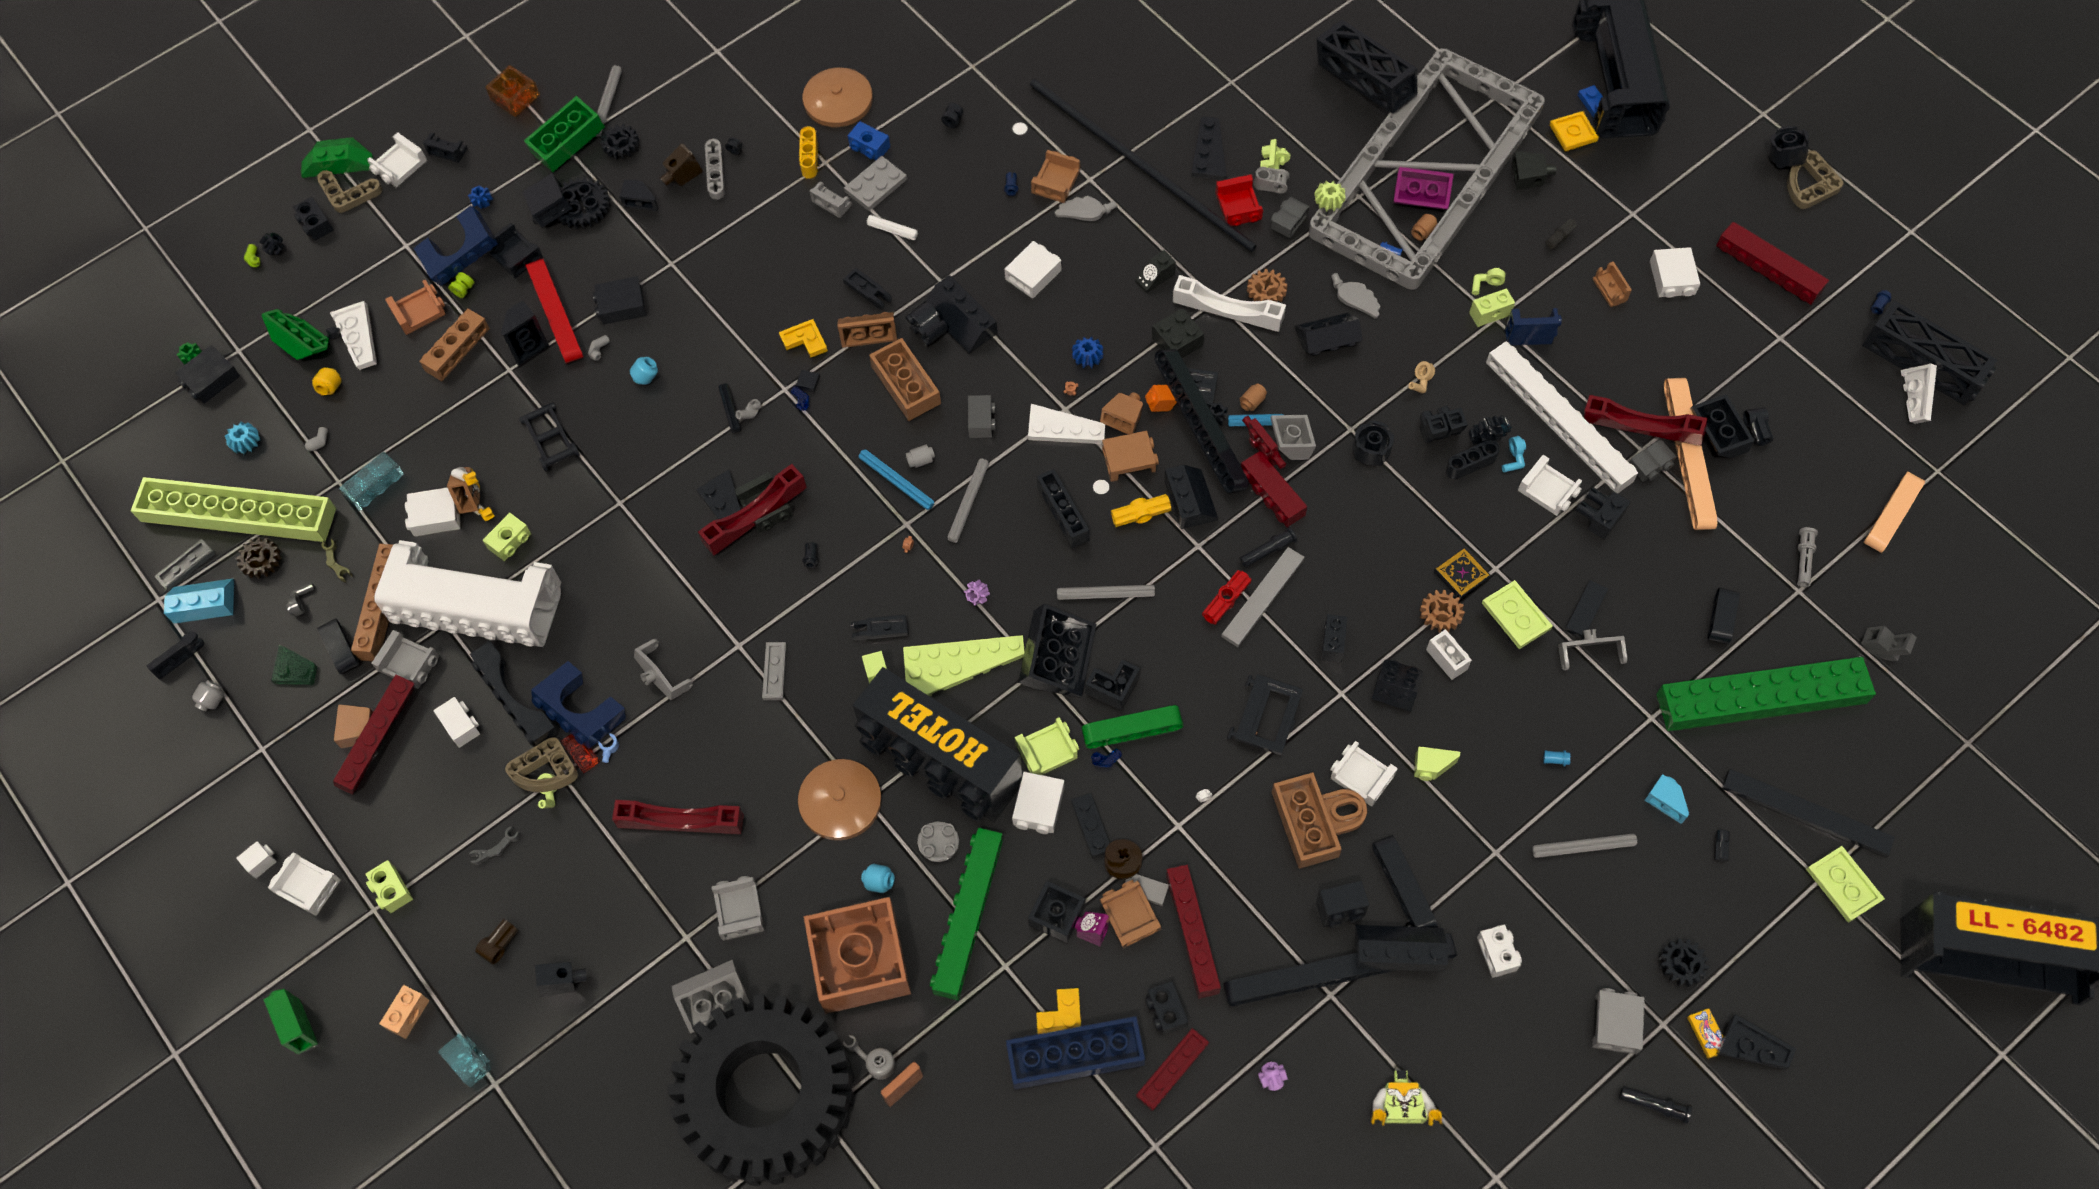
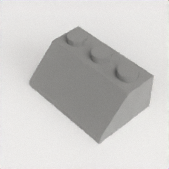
M733 960L672 986L674 999L690 1033L694 1032L692 1028L697 1022L701 1021L706 1026L714 1020L710 1012L715 1008L720 1007L724 1012L733 1009L731 1001L737 998H742L746 1004L750 1003Z

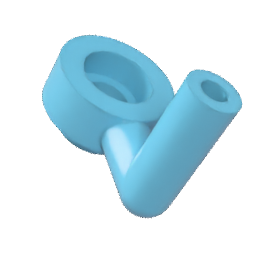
M1520 436L1511 437L1509 439V449L1511 454L1515 456L1516 462L1502 465L1503 472L1525 467L1523 458L1524 450H1526L1525 440L1521 439Z

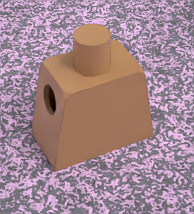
M1118 393L1102 408L1100 422L1126 434L1134 433L1143 408L1140 396L1137 393H1131L1129 396Z
M338 705L334 742L340 748L354 746L373 711L366 707Z

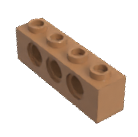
M470 309L461 314L458 320L447 329L446 333L435 342L434 346L419 361L425 372L443 381L490 329L485 318Z

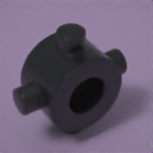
M330 327L326 329L328 333L327 338H339L341 335L339 334L340 328Z

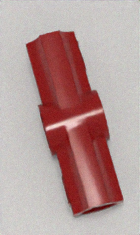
M1237 570L1227 584L1219 589L1217 596L1202 612V616L1207 622L1216 625L1228 609L1234 606L1235 601L1251 583V578L1248 574ZM1226 595V596H1230L1231 598H1230V599H1224L1223 596Z

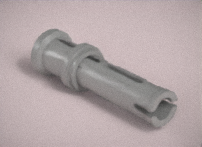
M1805 527L1799 530L1801 538L1800 544H1798L1800 562L1797 585L1800 587L1811 586L1813 553L1817 549L1815 537L1818 535V531L1814 528Z

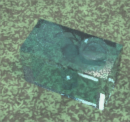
M457 1034L438 1053L464 1084L471 1088L491 1070L487 1064L490 1060L482 1051L477 1053L474 1049L476 1044L469 1036L464 1038L461 1034Z

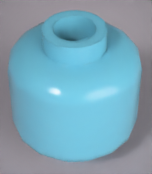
M649 357L638 358L630 368V375L633 381L642 385L650 384L658 373L656 362Z
M878 864L869 865L861 876L866 890L877 893H885L888 889H891L895 878L890 867Z

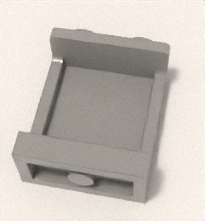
M393 630L371 664L378 672L392 678L397 674L413 682L414 688L419 689L421 684L426 681L431 668L437 664L439 654L434 648L429 647L428 649L403 638L399 632Z
M742 876L737 881H721L711 887L719 922V936L723 941L765 931L757 885L753 877Z
M1608 988L1600 990L1595 995V1000H1597L1596 1036L1593 1038L1592 1047L1638 1054L1643 1047L1644 997H1640L1634 992L1621 994L1615 993V990Z

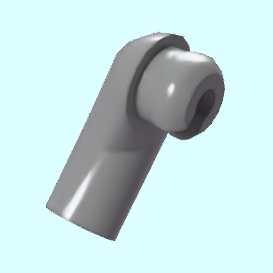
M606 335L591 342L588 355L595 361L601 358L600 348L610 343Z
M753 399L747 404L745 410H737L736 418L738 420L754 418L761 405L759 400Z
M319 427L317 436L305 443V449L307 451H315L324 447L328 429Z

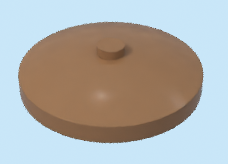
M831 68L816 74L809 80L803 91V103L807 114L815 122L828 127H844L856 123L868 113L873 101L872 89L868 80L859 72L848 68Z
M846 759L831 760L814 768L804 779L798 795L799 811L805 824L815 834L830 840H847L865 832L876 820L882 802L880 786L873 773L864 765Z

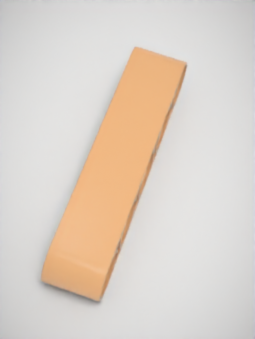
M1907 471L1863 543L1882 553L1926 481Z

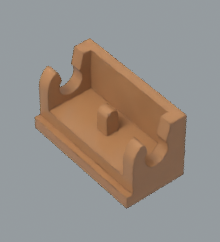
M1614 261L1610 262L1605 270L1600 267L1595 277H1593V281L1610 307L1627 302L1632 289Z

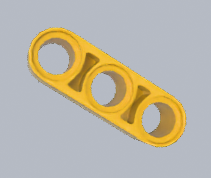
M809 126L802 128L800 131L799 151L801 172L803 177L808 179L814 178L818 172V141L815 129Z

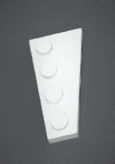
M362 301L330 312L336 322V326L340 328L342 339L346 343L356 367L361 370L377 364L366 302Z
M1031 404L1028 440L1102 444V440L1105 438V424Z

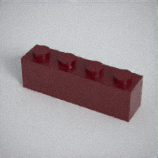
M1261 451L1241 462V467L1248 478V482L1252 485L1253 491L1263 498L1267 508H1271L1280 523L1283 522L1286 527H1289L1306 516L1307 505Z

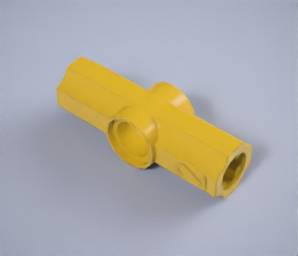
M1166 494L1147 500L1145 498H1138L1133 500L1130 505L1111 510V516L1116 527L1132 522L1145 523L1153 516L1171 511V504Z

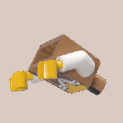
M470 467L453 469L447 488L459 514L474 512L477 515H481L484 521L495 517L489 507L484 509L479 504L480 485L474 470Z

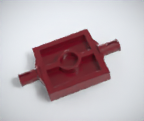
M1249 416L1244 417L1242 421L1248 427L1250 445L1254 449L1257 448L1258 451H1261L1273 466L1277 464L1280 469L1284 468L1287 463L1278 453L1277 444L1256 418L1251 420Z

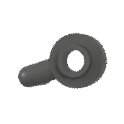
M312 583L291 591V598L288 599L286 604L287 610L291 615L294 614L297 617L305 613L299 596L315 590Z

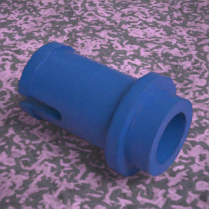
M1388 242L1381 243V247L1399 256L1401 255L1403 249L1387 244Z

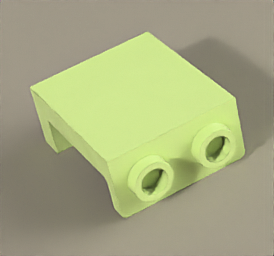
M1060 717L1055 719L1056 722L1033 734L1026 737L1020 734L1015 737V745L1030 773L1043 775L1077 759L1078 744L1075 739L1071 740L1069 727L1066 722L1062 723Z

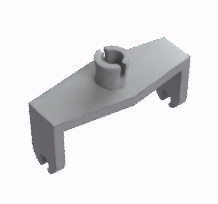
M1596 629L1583 631L1584 640L1558 644L1563 671L1569 670L1567 648L1616 642L1620 663H1627L1624 636L1597 638Z
M652 639L636 648L634 652V658L645 671L640 675L641 679L645 682V685L653 682L670 700H673L691 689L693 681L687 679L674 687L670 685L658 667L646 656L659 646L658 640Z

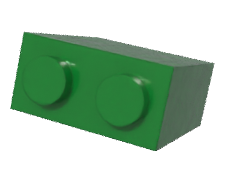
M278 989L273 991L269 997L263 999L281 1045L296 1054H300L318 1044L299 998L285 989Z

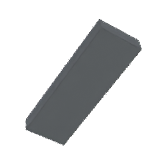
M201 539L154 577L167 591H170L216 553Z

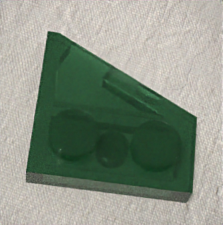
M279 645L271 681L274 684L313 685L317 666L308 659Z

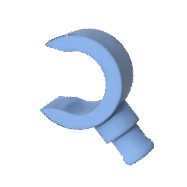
M611 733L609 735L614 740L612 746L604 747L598 741L599 747L603 751L602 762L604 763L609 762V757L619 747L617 738Z

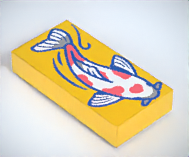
M1710 1009L1688 1016L1687 1018L1707 1059L1717 1056L1718 1054L1716 1053L1722 1042L1723 1035Z

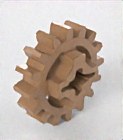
M1265 269L1264 273L1258 270L1257 275L1252 274L1251 279H1248L1247 292H1249V298L1254 297L1253 301L1271 300L1277 302L1278 300L1282 302L1287 292L1286 279L1280 278L1281 273L1274 274V270L1268 272Z
M1435 590L1434 596L1429 593L1427 599H1423L1420 607V612H1422L1420 618L1426 619L1424 625L1430 624V630L1436 627L1438 628V633H1441L1442 629H1446L1449 632L1450 627L1455 630L1457 625L1461 624L1465 611H1462L1464 604H1458L1460 598L1454 599L1453 592L1446 595V590H1443L1442 594ZM1429 606H1431V610H1432V613H1431V614H1430V612H1429Z

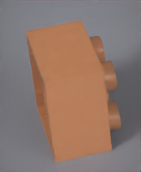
M890 897L804 916L818 998L826 1014L911 994L895 912Z

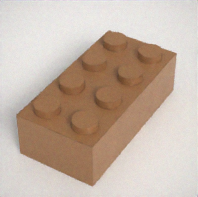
M902 338L869 355L871 367L908 421L941 404L940 392Z

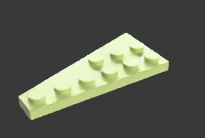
M1023 635L903 647L906 682L926 695L932 696L937 691L949 689L973 679V676L981 673L985 674L997 666H1004L1023 658Z

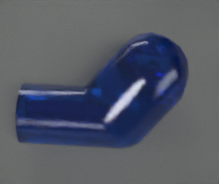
M797 386L793 387L791 394L798 398L796 407L801 411L806 410L809 407V395Z
M1116 748L1108 756L1095 752L1092 754L1091 760L1096 767L1109 768L1122 757V753Z

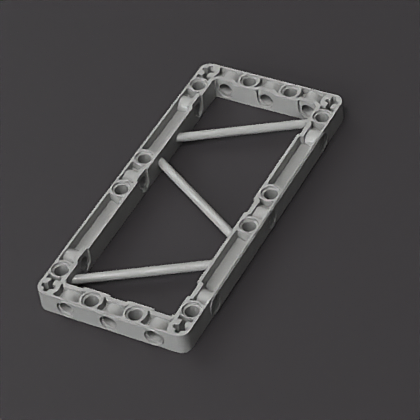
M1439 49L1435 52L1417 76L1418 95L1393 114L1389 113L1337 184L1341 183V188H1345L1346 196L1341 208H1336L1335 211L1329 209L1327 212L1325 208H1319L1312 217L1309 226V236L1313 240L1410 290L1417 289L1434 264L1440 259L1540 116L1545 101L1541 94L1447 49ZM1446 76L1457 80L1458 83L1474 91L1488 95L1489 98L1505 106L1518 110L1496 143L1486 133ZM1439 82H1441L1490 149L1481 164L1382 160L1387 149L1392 147L1426 101L1432 88H1435ZM1376 167L1475 171L1416 255L1365 183ZM1360 189L1410 261L1336 223L1342 210L1345 207L1347 208Z

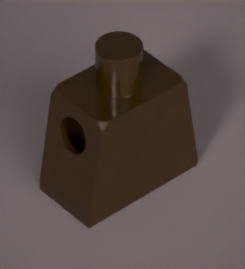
M681 143L663 162L667 172L660 177V180L665 186H668L672 181H675L679 186H683L701 174L703 170L693 153Z

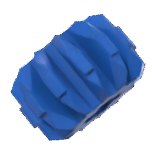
M1092 336L1089 339L1083 337L1082 341L1077 339L1076 344L1072 347L1073 360H1076L1077 365L1082 364L1083 368L1086 365L1092 368L1093 364L1098 365L1103 358V346L1100 345L1098 339L1093 341Z

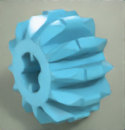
M240 422L239 425L233 424L232 429H227L228 434L225 435L226 443L234 452L245 454L247 450L252 452L253 447H258L257 442L260 441L258 430L249 422L246 424Z

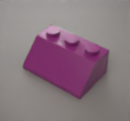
M1399 167L1394 203L1448 210L1454 174Z

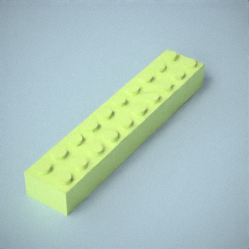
M146 477L142 479L131 508V512L140 522L326 542L336 511V507L328 497Z

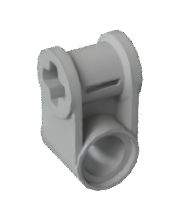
M1260 167L1256 170L1254 187L1260 191L1285 193L1288 189L1286 183L1289 179V172L1283 169Z

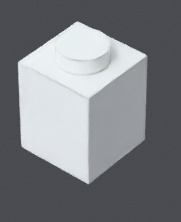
M257 841L236 858L246 871L256 879L277 862L272 857L274 854L273 850L267 844L262 846Z

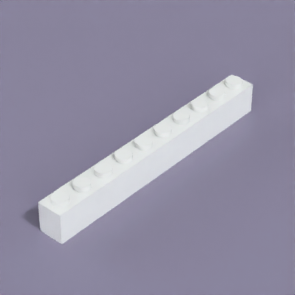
M1506 341L1489 353L1486 363L1613 491L1619 493L1634 482L1638 474L1636 468L1628 463L1622 454L1615 450L1609 444V441L1602 437L1595 427L1588 423L1582 417V414L1575 410L1568 400L1562 397L1555 387L1549 384L1542 374L1536 371L1529 361L1517 352L1515 347Z

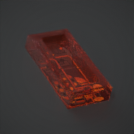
M572 734L560 741L583 774L600 763L592 749H589L584 744H579Z

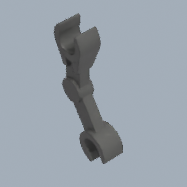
M512 826L508 827L505 830V837L497 846L488 850L471 851L469 853L471 857L479 855L477 860L470 862L473 865H480L490 857L501 856L504 849L511 842L517 841L521 834L517 831L514 836L510 837V833L514 831V828Z

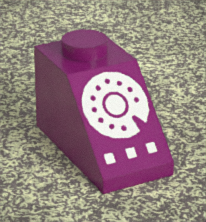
M1085 912L1083 918L1079 917L1075 925L1077 937L1101 947L1109 929V915Z

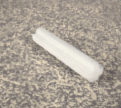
M869 215L867 219L869 226L911 240H915L918 235V231L873 215Z

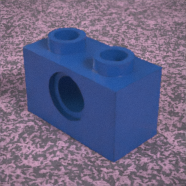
M860 121L848 135L851 149L865 154L870 159H879L890 148L888 135Z

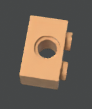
M403 985L381 1020L380 1025L406 1039L430 1000L421 993Z

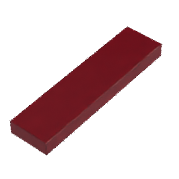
M1192 1028L1137 1093L1136 1097L1154 1111L1209 1045V1042Z

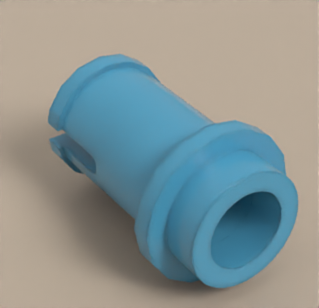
M1545 750L1543 763L1562 764L1565 767L1570 765V753L1566 752V750H1563V752Z

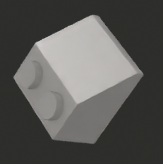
M1271 415L1270 419L1279 450L1290 460H1309L1316 448L1308 416Z

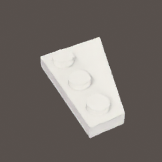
M1927 364L1901 370V376L1905 378L1903 387L1908 395L1906 404L1909 422L1917 424L1931 421L1937 365Z

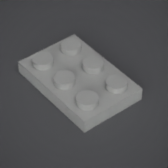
M881 156L844 187V192L865 209L871 211L907 180V175Z

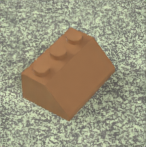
M894 312L838 319V331L842 348L897 340Z

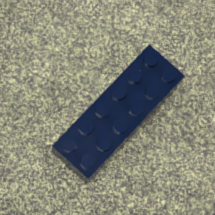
M1136 1016L1006 1040L1014 1090L1145 1066V1057Z

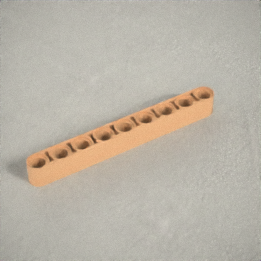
M1665 379L1664 393L1669 416L1694 415L1691 410L1693 404L1687 379ZM1675 441L1693 529H1716L1717 514L1702 445Z

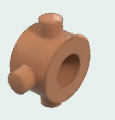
M1067 381L1065 383V390H1063L1064 394L1076 395L1078 384Z
M908 536L903 542L902 548L905 549L904 552L906 553L913 548L914 540L912 536Z

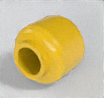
M332 368L320 369L312 380L315 391L320 395L334 394L341 384L340 375Z

